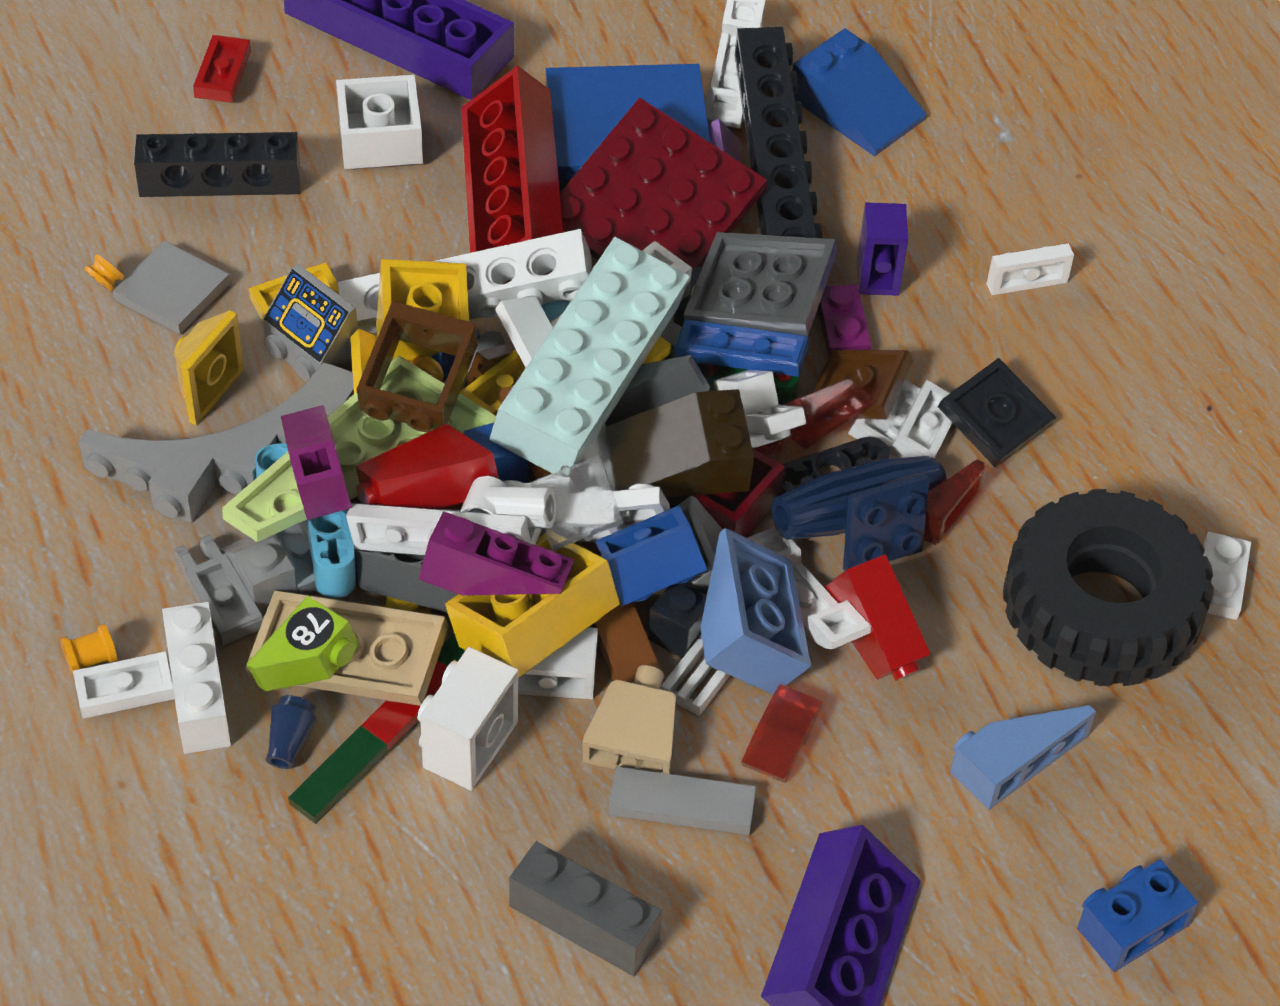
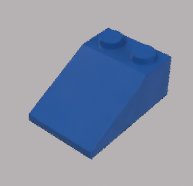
M846 28L793 63V71H796L798 80L797 95H794L795 101H801L802 107L874 157L926 118V113L874 47Z

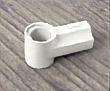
M482 476L473 481L460 512L525 516L528 527L552 528L556 518V497L553 489L507 487L505 483L495 477Z

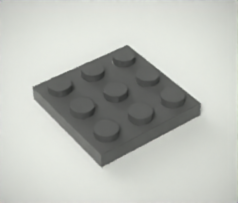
M717 232L685 310L684 320L808 336L838 252L836 239Z

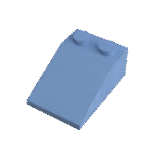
M727 528L723 529L718 537L700 626L705 662L716 670L727 673L749 685L774 695L811 667L792 562Z

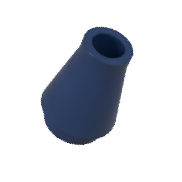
M285 695L280 697L278 704L272 706L269 747L266 756L267 763L281 769L293 768L298 753L317 722V718L314 715L316 707L313 703L301 697Z

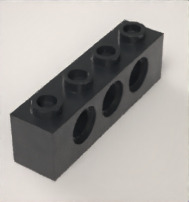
M297 132L136 134L134 166L139 197L300 194V155Z

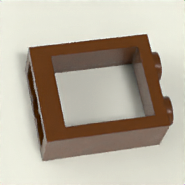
M392 301L356 389L360 411H364L368 416L377 420L392 419L406 423L412 429L420 432H429L446 423L448 424L478 346L476 324ZM400 340L456 356L437 405L380 390Z

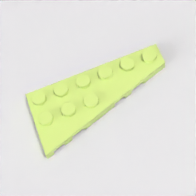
M398 356L390 363L380 390L437 405L445 384L403 357ZM357 392L327 417L349 499L358 496L356 485L359 484L355 468L356 465L427 433L414 430L403 422L392 419L377 420L368 416L364 411H360ZM459 393L448 424L464 434V430L494 423L496 416ZM288 451L222 507L223 520L256 542L307 520Z

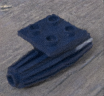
M929 456L879 459L818 476L775 497L771 505L772 519L780 536L787 540L833 536L845 533L844 571L885 554L888 561L923 551L927 503L941 496V491L944 490L947 481L946 472L939 462H935V459Z

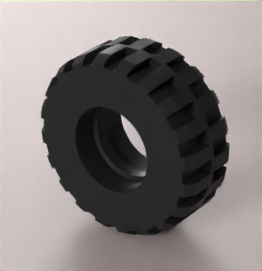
M1092 489L1086 494L1079 495L1078 492L1062 496L1056 504L1053 501L1039 508L1035 512V516L1025 521L1012 547L1003 586V599L1007 603L1005 612L1009 623L1014 629H1019L1017 637L1029 651L1033 650L1038 654L1037 658L1040 662L1050 669L1055 667L1065 672V677L1076 681L1084 679L1093 681L1094 685L1109 687L1112 683H1123V686H1130L1142 683L1143 679L1147 677L1152 680L1163 676L1170 671L1171 665L1181 664L1190 654L1192 645L1197 643L1213 597L1214 587L1211 583L1213 577L1212 566L1207 556H1203L1205 549L1195 533L1190 534L1186 523L1176 514L1172 516L1164 511L1161 504L1150 499L1147 502L1136 498L1135 494L1120 491L1118 494L1108 493L1106 489ZM1085 572L1109 573L1129 582L1141 594L1142 599L1127 603L1104 601L1085 592L1072 577Z

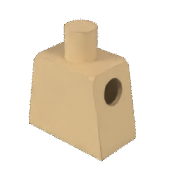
M642 665L637 668L633 683L614 680L609 684L583 737L582 755L584 763L614 770L617 766L671 774L676 695L669 691L660 690L664 678V673L660 669Z

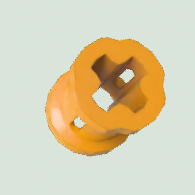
M105 623L98 625L97 631L81 637L69 639L65 636L60 638L63 653L73 678V671L84 669L106 661L109 663L118 661L111 635Z

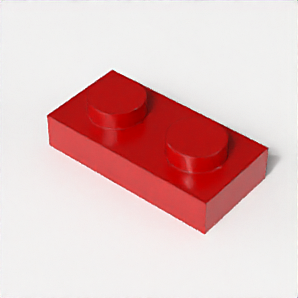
M212 35L193 84L194 98L233 102L251 53L249 39Z

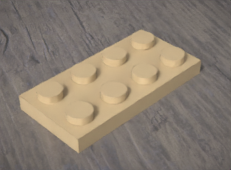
M274 590L248 662L307 595ZM309 596L349 621L360 645L355 650L350 662L340 667L330 679L297 686L421 706L449 627L444 616ZM246 665L245 670L249 678L254 679L248 666Z

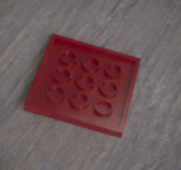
M639 97L560 192L563 233L581 229L591 255L598 260L613 238L616 237L641 251L656 241L692 267V269L700 268L705 263L716 233H731L767 189V179Z

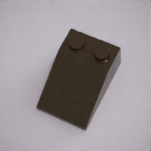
M739 389L695 392L605 427L615 491L629 490V487L636 484H649L654 487H660L667 498L745 492L750 489L754 454Z

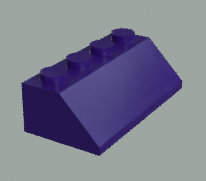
M864 825L819 833L761 994V998L770 1006L881 1005L921 880Z

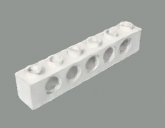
M581 229L431 261L466 264L467 290L470 289L468 291L469 320L481 317H497L498 314L495 309L501 300L536 296L540 305L560 300L571 301L593 269L590 249ZM380 273L338 282L339 295L356 307L358 329L377 336L376 321Z

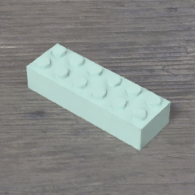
M614 237L499 407L489 440L556 476L570 479L678 309L690 276Z

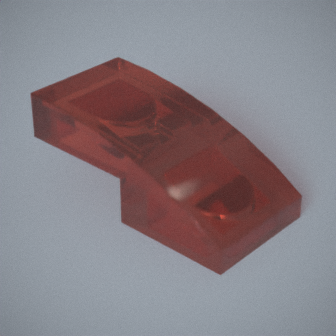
M780 684L752 736L742 758V765L786 783L802 744L805 745L823 701Z

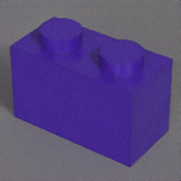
M865 202L857 254L858 289L860 294L899 296L909 240L906 204Z

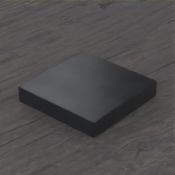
M997 358L944 397L937 406L994 467L998 466L1043 432L1057 418L1000 358Z

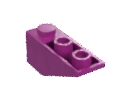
M324 405L281 416L288 453L307 520L352 508Z
M443 511L429 539L418 579L459 595L560 594L574 559Z

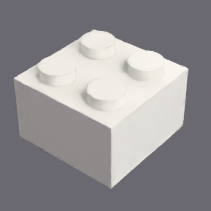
M415 75L336 80L344 169L423 164L422 129Z
M471 647L467 648L458 662L453 660L448 665L442 678L441 687L434 696L428 695L424 699L417 716L421 725L419 746L422 747L423 768L470 791L473 790L518 723V669Z

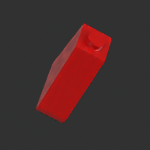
M447 423L355 466L359 484L356 485V492L360 502L366 505L434 510L464 503L473 481L479 477L490 476L499 479L493 453Z
M886 554L845 570L824 587L838 603L848 600L871 625L870 634L851 642L877 680L892 674L894 680L898 681L920 671L917 663L931 655Z

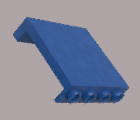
M699 64L546 68L545 86L550 89L560 192L639 97L710 142Z

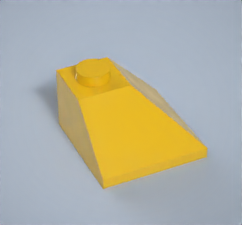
M381 259L376 321L377 337L392 301L469 322L466 264ZM400 340L392 360L398 356L406 360H412L420 355L430 357L440 351Z
M231 310L199 322L187 336L180 338L174 350L178 379L190 423L196 426L244 371L238 315Z

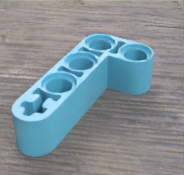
M286 443L268 445L257 452L255 455L256 478L288 451ZM348 509L307 520L315 585L318 592L328 598L338 599L346 597L352 593L356 586L354 545L346 518Z

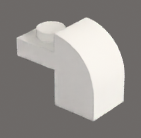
M747 370L714 380L716 391L739 389L752 448L784 439L791 435L790 429L806 424L803 407L779 405L772 371Z

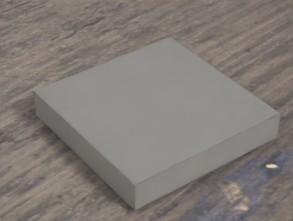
M163 241L113 289V296L115 301L181 334L231 284L230 274Z

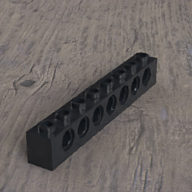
M783 27L737 28L734 56L751 170L767 179L768 183L767 189L756 201L760 235L822 238L821 224L814 223L813 217L817 214L816 192H809L808 186L812 183L811 161H804L803 155L807 153L806 131L799 130V124H802L801 101H795L794 98L798 90L796 71L790 72L789 67L793 63L792 43L785 42Z

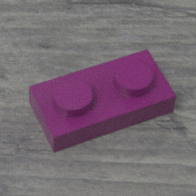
M858 284L825 286L818 310L828 357L832 350H871V342Z

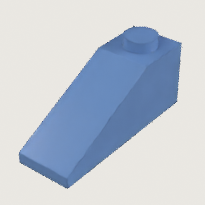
M1090 705L991 722L977 733L969 731L954 746L953 751L955 755L950 773L990 810L1086 739L1096 711Z

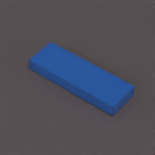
M685 319L674 347L675 358L691 355L697 363L747 370L772 371L775 374L799 377L809 347L808 336Z

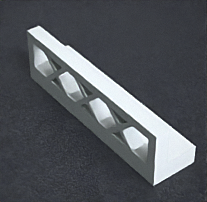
M352 503V508L346 514L354 549L425 555L429 539L443 511L501 533L509 534L512 537L534 545L542 529L528 527L525 516L460 512L461 510L451 509L432 510Z

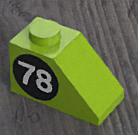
M306 596L246 665L258 686L264 691H271L330 679L340 667L350 662L360 644L349 621L311 597Z

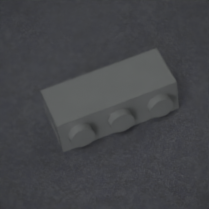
M537 841L509 877V906L633 977L660 940L662 910Z

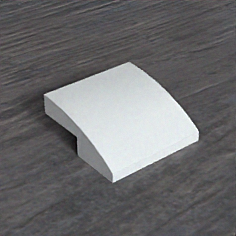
M904 380L887 420L855 419L848 434L856 439L863 437L878 438L887 444L890 454L901 458L917 456L935 458L952 424L937 406L950 393L928 380L925 381L921 388Z

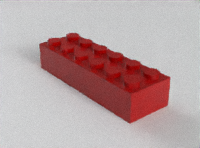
M517 65L461 107L470 253L563 233L550 89Z

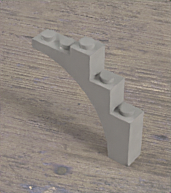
M323 362L308 382L281 405L252 421L218 433L189 439L152 441L120 438L87 429L79 440L84 469L89 470L98 477H108L128 484L137 491L150 492L154 510L168 518H179L193 523L217 485L230 493L239 494L256 479L255 455L257 452L268 445L286 443L281 416L324 405L328 417L354 395L353 372Z

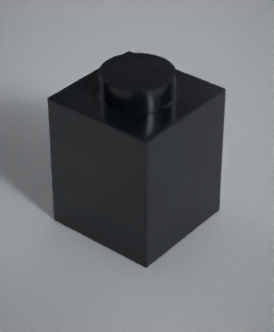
M685 583L673 584L667 587L650 608L648 640L682 659L701 635L700 626L707 595Z

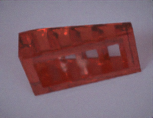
M849 378L788 402L784 405L803 407L806 424L790 429L791 435L788 437L804 449H807L872 405L874 401L866 391Z
M976 459L928 492L924 540L933 545L939 544L978 495L985 470L984 462Z

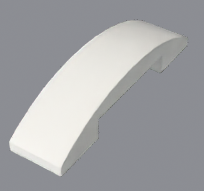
M727 0L722 21V34L711 86L708 88L705 103L708 123L719 118L728 127H741L743 111L734 56L737 28H762L766 0Z
M775 527L747 538L791 560L805 636L824 648L832 650L871 633V625L850 602L846 600L838 603L802 564L801 549L792 539L782 538Z

